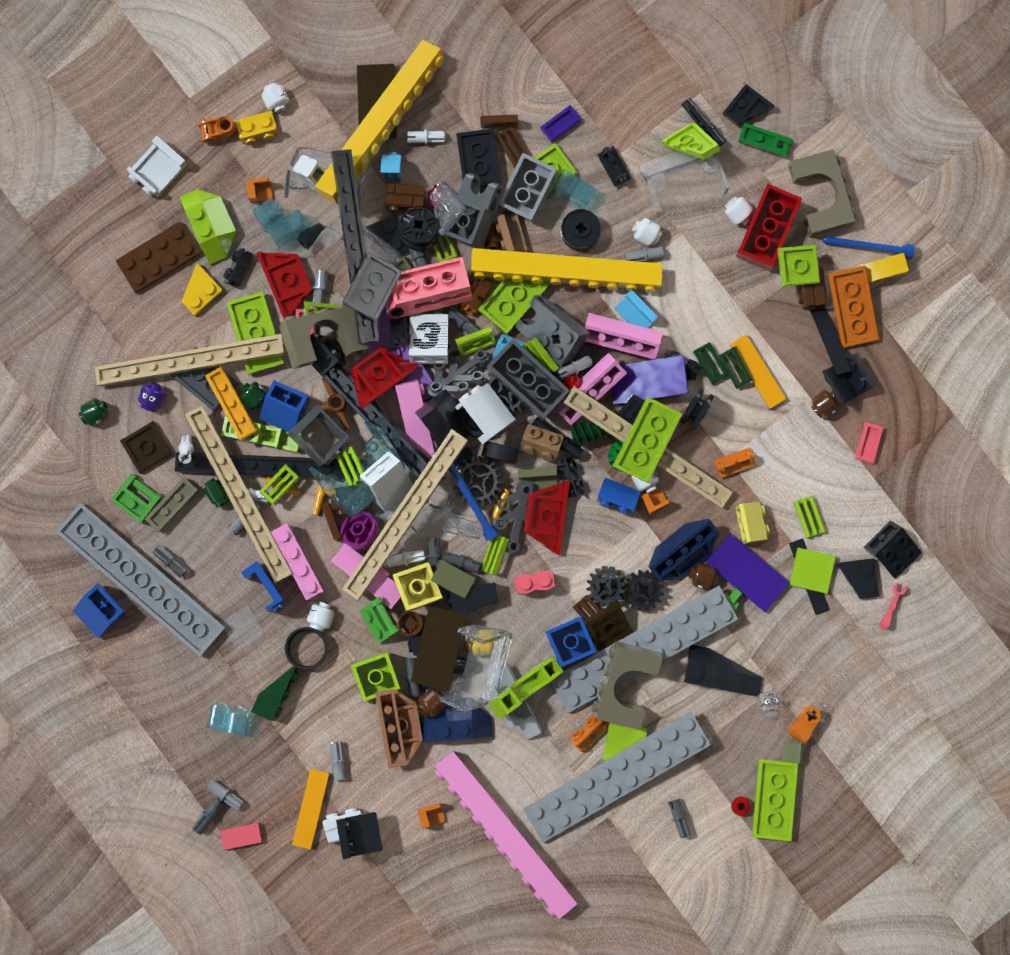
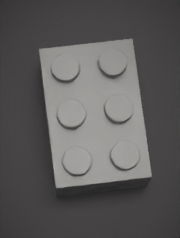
M522 153L503 192L499 207L534 224L559 174L558 170Z

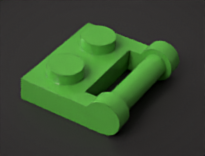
M132 473L110 501L142 524L163 496L153 492L137 480V476ZM133 485L150 498L151 501L147 504L128 490V488Z
M381 597L376 598L359 610L378 644L400 631L398 626L394 625L383 606Z

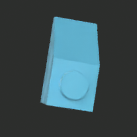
M387 152V155H382L380 170L382 181L402 182V157L398 153Z

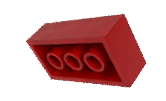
M767 183L735 257L771 271L778 257L777 249L781 248L802 198Z

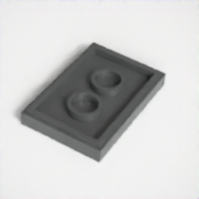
M368 252L342 304L376 322L402 270Z
M219 366L171 374L176 381L213 412L220 407L221 404L205 375L216 370ZM226 373L235 389L239 383Z

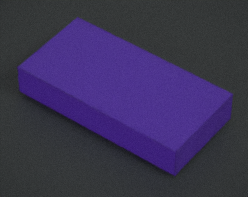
M569 105L543 124L540 129L552 143L581 122L582 119L572 106Z

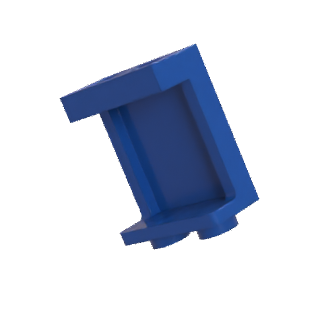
M255 562L241 572L247 580L258 576L272 597L273 602L265 607L266 611L277 613L285 607L283 604L287 601L260 562Z

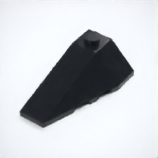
M446 389L415 412L439 445L443 443L451 429L468 440L459 409L455 408L457 403ZM469 441L455 460L454 464L456 467L459 464L464 466L463 460L465 459L467 462L471 461L470 457L473 454Z
M696 645L689 646L683 678L684 683L759 697L762 677L710 648Z

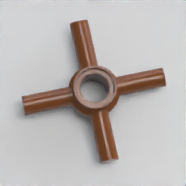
M322 378L329 397L326 404L320 406V408L325 413L330 411L337 414L345 431L351 429L352 427L344 411L348 402L339 393H336L334 387L325 378ZM334 399L342 401L339 408L332 407Z

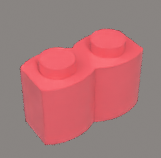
M541 571L534 576L523 574L514 579L516 592L521 595L530 594L535 590L549 591L555 587L553 572Z

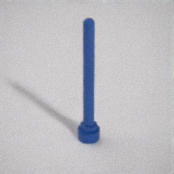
M827 236L822 239L824 244L896 254L904 253L906 259H913L915 248L914 244H906L901 247Z
M453 463L449 471L481 523L484 538L486 541L493 539L499 534L498 529L488 522Z

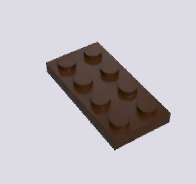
M179 221L115 261L134 292L138 293L199 256L200 252Z

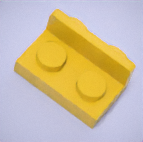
M272 111L235 120L241 143L252 144L257 139H271L275 137L274 135L278 134Z

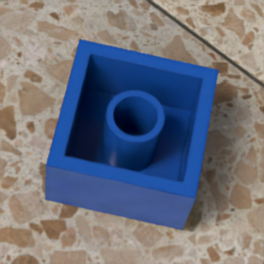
M581 616L545 631L560 667L597 652Z

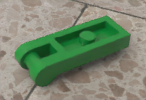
M744 123L738 142L788 159L789 149L793 146L794 140ZM778 142L783 144L782 149L776 147Z

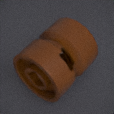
M414 611L404 612L398 619V628L406 636H417L423 630V619Z

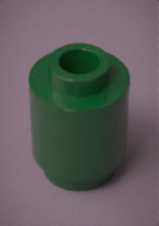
M213 478L204 484L206 487L203 488V491L216 508L221 507L230 500L219 479L215 481Z

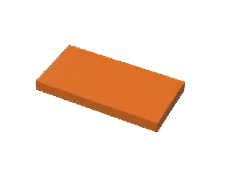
M866 265L827 273L841 347L846 348L879 341Z

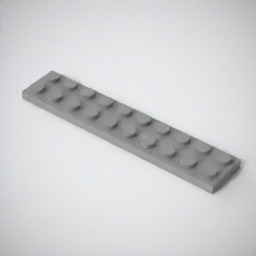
M82 503L76 507L55 531L199 657L206 652L225 630V626Z
M717 586L619 640V642L660 652L663 657L662 661L733 623L738 618L720 586ZM615 643L565 670L551 681L568 713L599 696L597 693L600 682L603 683L605 677L603 670L605 665L609 664V651ZM628 671L623 673L616 680L614 688L642 672Z
M692 711L535 801L523 810L542 843L711 744Z

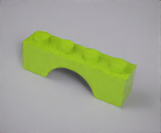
M551 656L540 662L490 700L488 705L498 719L502 718L520 706L531 694L551 682L564 671L555 658Z

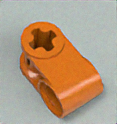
M228 116L207 119L198 123V127L201 128L203 136L201 140L203 143H210L218 139L230 137L236 132V125ZM225 123H230L229 129L222 130V126Z
M812 706L804 707L789 728L787 734L805 744L820 721V711ZM807 712H813L814 719L810 718L808 720Z

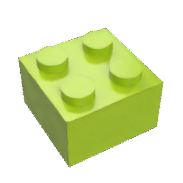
M389 652L351 665L363 702L375 699V692L401 689Z

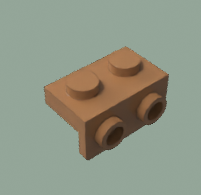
M504 214L497 216L498 222L495 225L498 234L502 233L503 240L500 241L503 251L526 252L527 246L518 216L513 215L507 218Z
M528 424L519 451L527 455L540 457L545 461L556 462L563 435Z

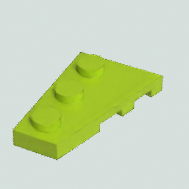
M694 121L662 140L664 147L703 160L712 157L720 151L719 145Z

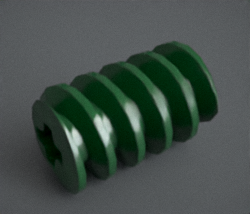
M586 420L583 421V427L576 423V429L569 425L573 441L579 447H582V441L589 445L590 438L596 443L597 436L604 440V434L611 438L610 433L590 421V425Z

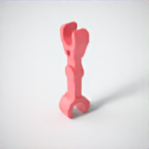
M899 583L893 586V593L895 595L888 606L887 613L879 624V627L884 630L888 629L891 623V614L896 608L899 596L905 594L907 587L904 586L902 592H898L897 586Z

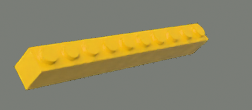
M424 40L420 42L342 148V150H352L356 182L361 172L368 167L372 157L378 153L380 146L389 138L391 131L400 123L402 116L411 108L413 101L416 97L420 96L427 82L431 81L435 71L442 66L445 58L441 48ZM331 163L316 183L315 188L321 197L338 205L333 164Z
M473 248L471 252L470 276H474L476 279L492 277L498 281L512 279L514 282L530 280L535 284L550 282L552 285H561L562 283H567L573 287L588 285L590 288H599L604 286L610 290L626 288L627 291H637V289H641L648 293H654L659 291L662 286V264Z

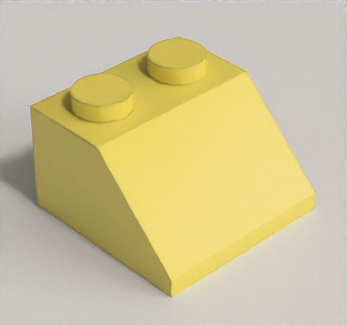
M760 501L737 505L735 510L742 543L746 545L767 540L770 532L768 524H764L763 517L766 516L764 506L760 505Z
M429 562L392 575L406 611L421 609L438 603L442 599L438 585L431 581L433 572Z

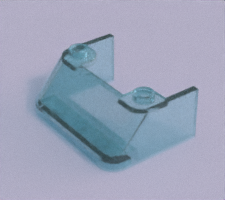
M366 420L364 423L372 437L366 442L364 447L365 453L368 456L361 463L364 470L366 471L388 451L401 461L405 469L404 463L383 430ZM313 467L309 468L321 489L349 516L357 515L376 499L370 487L364 482L352 489L349 487L345 477L340 481L333 474L325 476ZM356 467V468H355L356 473H357L358 477L360 478V473H359V471H358V469H357V467Z

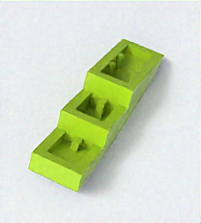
M225 417L221 436L240 440L228 417ZM254 422L253 424L258 433L243 440L296 453L300 451V447L287 435L288 432L280 428Z

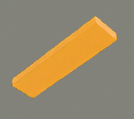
M744 335L732 342L730 347L737 346L754 378L752 382L767 407L771 409L786 400V397L748 336Z
M221 366L205 375L240 441L242 442L258 433L223 367Z
M310 769L292 845L311 850L330 773Z

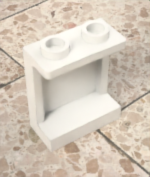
M156 136L152 140L153 145L132 168L128 167L127 171L130 174L128 177L134 183L140 182L144 186L142 189L149 196L153 194L158 198L188 164L179 154Z
M488 383L482 387L477 385L470 391L471 395L468 393L458 399L460 403L455 407L457 410L464 407L484 433L478 438L482 444L516 420Z
M389 451L360 475L362 481L370 487L375 496L374 502L385 512L406 496L413 486L401 461Z

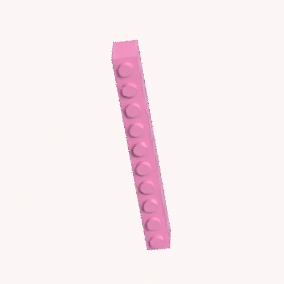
M453 751L435 766L437 768L435 773L441 780H447L450 784L447 787L454 796L456 794L462 799L460 803L465 810L470 809L473 812L472 818L478 826L482 824L486 828L484 832L491 841L495 839L499 844L496 848L503 856L507 854L511 859L509 864L516 872L520 870L524 875L522 880L528 887L533 886L536 890L534 895L538 900L546 902L548 905L546 909L553 918L557 916L560 919L576 906L577 902L458 755Z

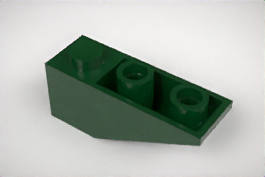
M291 667L260 692L251 712L270 721H274L275 718L279 719L283 710L280 706L283 700L287 701L291 692L288 688L291 682L295 683L299 674L296 672L297 667Z

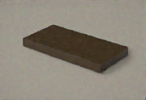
M395 64L357 65L359 125L395 78ZM397 126L391 131L388 139H397Z
M429 606L411 682L449 691L467 615Z

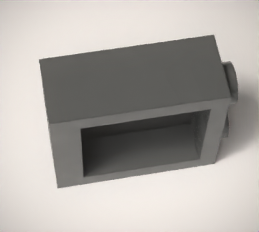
M318 405L314 406L287 433L319 466L323 464L328 465L335 458L333 454L337 450L341 452L348 445L346 441L350 438ZM315 417L338 439L323 457L299 435Z

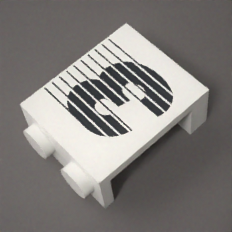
M418 313L410 315L409 334H411V340L409 345V362L411 364H448V314Z

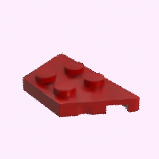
M258 251L256 254L283 319H285L297 309L313 289L298 254L263 253Z
M380 347L352 367L351 373L361 410L415 371L418 365L415 363L411 364L403 360V357L392 354L389 350Z
M562 481L529 493L524 532L558 555H560L570 481Z

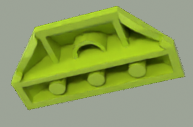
M198 189L180 196L184 210L209 264L212 265L228 258L236 229L222 198Z

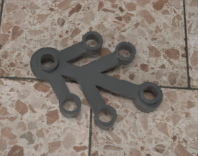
M458 350L450 351L449 358L451 362L448 377L442 380L443 372L446 371L445 364H434L436 373L434 382L430 383L427 387L429 396L434 398L445 389L448 393L464 395L469 392L467 382L482 383L484 376L481 371H475L472 375L464 374L476 366H487L490 363L488 352L478 350L471 361L458 369V363L461 360L460 352ZM453 382H459L457 386L450 385Z
M527 480L519 482L516 486V492L505 499H500L497 503L500 510L506 511L510 508L511 503L519 499L516 508L500 518H495L493 521L494 527L503 529L506 523L514 519L511 536L506 548V552L510 554H515L520 549L518 538L522 521L525 523L526 503L529 493L535 492L533 483ZM527 486L529 490L528 493L525 494L523 489ZM503 501L506 502L505 508H502L501 503ZM498 520L502 521V525L500 527L497 526ZM512 543L516 545L514 550L510 547Z

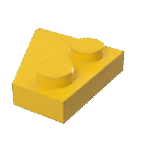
M197 264L181 302L196 316L219 296L223 290Z

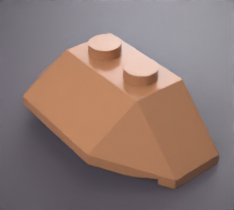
M396 689L375 692L388 768L408 765L423 741L417 704Z

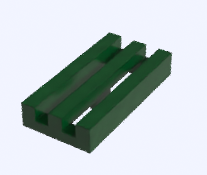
M710 342L693 351L711 385L729 375ZM706 348L709 349L718 367L720 368L722 372L721 375H719L710 357L708 356L705 350ZM699 352H702L716 378L712 377Z
M737 346L719 355L736 389L754 380ZM727 355H728L729 359L731 360V362H732V364H733V367H734L735 371L737 372V374H738V376H739V378L741 379L742 382L739 383V381H738V379H737V377H736V375H735L733 369L731 368V366H730V364H729V362H728V360H727V358H726ZM737 361L739 362V364H740V366H741V368H742V370H743V372H744V374H745V376H746L747 379H745V377H744V375H743V373H742V371H741V369H740V367H739Z

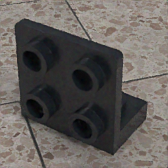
M315 333L310 335L311 344L317 359L312 366L322 377H325L337 364L343 366L346 364L344 361L345 356L341 351L330 346L332 342L325 335H317Z
M858 353L847 358L851 371L836 375L833 366L822 371L825 381L830 385L835 398L840 404H844L877 386Z
M891 520L864 546V549L876 557L893 578H897L921 554V550L906 531Z
M376 812L336 820L343 859L383 850Z

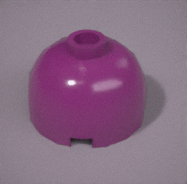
M358 511L355 512L356 515L345 519L340 533L346 545L357 551H364L371 548L380 534V527L370 513Z

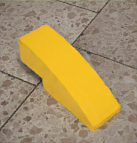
M904 253L863 264L866 265L869 284L885 281L888 278L904 275L909 272Z

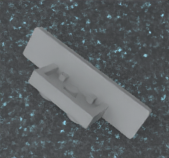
M508 663L492 671L500 689L490 694L494 698L517 681ZM526 699L520 706L502 717L508 728L518 723L527 740L542 733V729Z

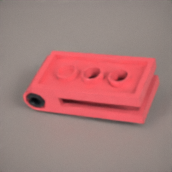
M463 257L402 271L385 304L388 316L396 319L473 300Z

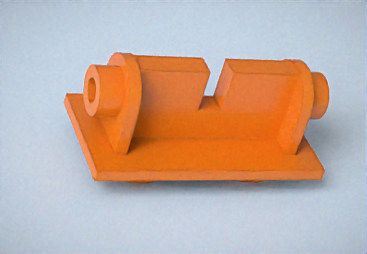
M473 278L470 282L473 300L460 303L459 310L467 311L466 313L471 316L474 313L477 314L482 304V301L478 300L477 297L485 298L490 289V282L485 279Z
M750 448L714 460L720 478L756 466L755 457Z
M591 716L586 724L573 734L570 741L580 752L586 751L595 742L590 736L594 734L599 738L607 730L608 724L605 721L596 719L595 716Z

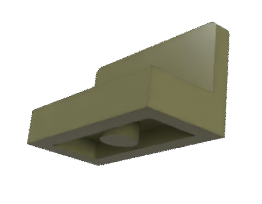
M556 467L518 470V482L523 480L532 482L535 491L557 484ZM526 486L523 491L525 494L528 493L529 489Z
M438 560L435 566L437 569L431 581L465 598L475 577L443 560Z

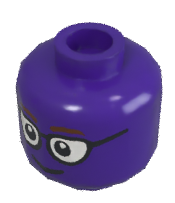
M151 382L150 385H143L138 397V402L141 404L140 407L151 412L159 410L166 396V393L161 389L162 386Z

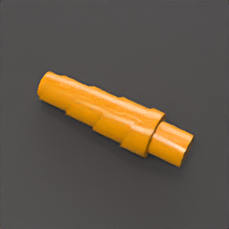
M267 477L265 484H267L272 478ZM277 479L276 482L272 485V488H274L281 480ZM284 483L278 490L281 491L288 483ZM292 486L287 493L299 496L301 490Z
M321 480L319 487H317L313 514L319 515L321 511V505L328 491L326 489L328 481Z
M504 489L502 494L499 495L497 503L500 499L507 498L511 492ZM505 501L501 503L502 508L506 507ZM497 503L490 519L491 522L495 518L500 517L503 510L498 508Z

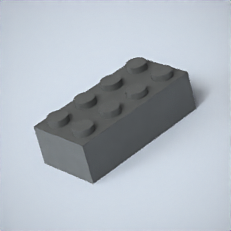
M514 339L487 365L486 370L541 421H544L570 392L566 386Z

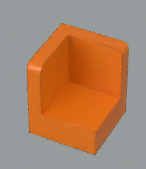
M268 177L246 180L250 203L273 199L271 181Z
M657 488L640 497L648 515L670 503L661 488Z
M441 803L418 809L422 829L445 822Z

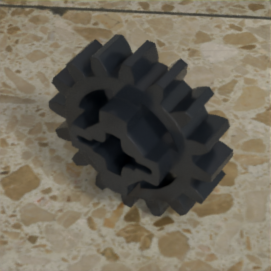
M602 566V570L596 568V574H590L592 580H587L590 587L586 588V590L591 591L588 597L595 598L594 604L600 603V607H608L616 601L619 604L618 600L625 599L622 594L628 593L624 589L625 586H628V583L623 582L626 576H620L621 570H615L613 566L609 568L608 566ZM605 574H610V576H607L606 578L602 577ZM608 596H612V597H613V598H611V599H609V600H606V599H605V598H607Z
M638 570V575L632 572V579H625L628 582V586H625L624 589H627L628 593H623V596H628L625 602L631 601V608L636 605L638 606V611L642 607L645 608V611H648L649 606L653 609L656 607L655 602L661 603L658 597L664 596V593L660 592L664 585H659L660 581L655 579L654 574L649 575V570H646L645 574ZM640 578H648L651 582H642ZM634 582L636 588L635 592L631 594L630 588ZM639 586H642L643 588H648V590L646 591L647 596L644 594H639ZM656 587V595L653 599L651 591ZM637 598L644 599L647 603H639L635 600Z

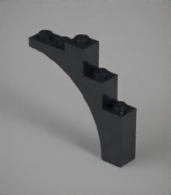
M495 582L471 586L465 598L451 591L450 595H447L448 606L453 608L448 611L467 616L484 606L499 602ZM422 635L411 636V641H408L409 653L413 652L414 656H417ZM423 685L424 690L427 689L428 691L433 689L436 691V688Z

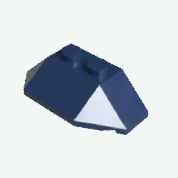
M710 519L686 523L655 548L648 567L658 581L681 580L691 571L692 567L696 568L698 563H702L711 555L719 532Z
M472 700L445 702L446 709L435 718H425L423 715L419 717L422 743L493 737L492 718Z

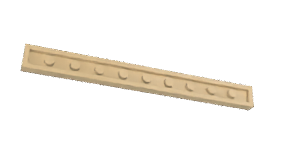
M282 334L97 366L95 367L97 386L101 387L285 354Z
M573 386L563 403L623 443L625 442L633 425L575 386ZM665 448L657 465L723 508L733 492Z
M203 406L186 413L185 417L274 584L291 576L292 573Z
M451 429L342 588L345 592L356 600H360L469 440Z

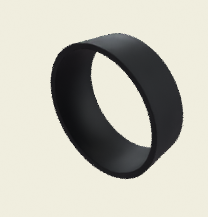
M298 628L288 636L285 643V654L293 666L304 670L313 669L325 659L327 642L324 636L314 628ZM304 631L314 632L319 635L325 647L321 660L311 666L298 664L290 653V644L293 638Z

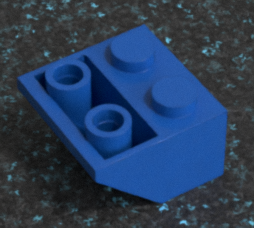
M273 380L264 399L260 420L289 432L303 418L311 400L308 395Z
M605 478L596 501H599V505L610 509L612 506L617 508L618 513L627 516L629 513L632 514L634 512L641 491Z
M98 583L82 597L73 609V612L98 639L128 613L104 586Z

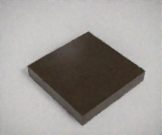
M153 421L120 440L140 474L173 454Z
M617 601L583 620L599 651L633 633Z

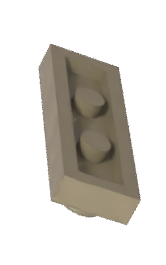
M183 477L148 514L145 520L157 532H160L199 490Z

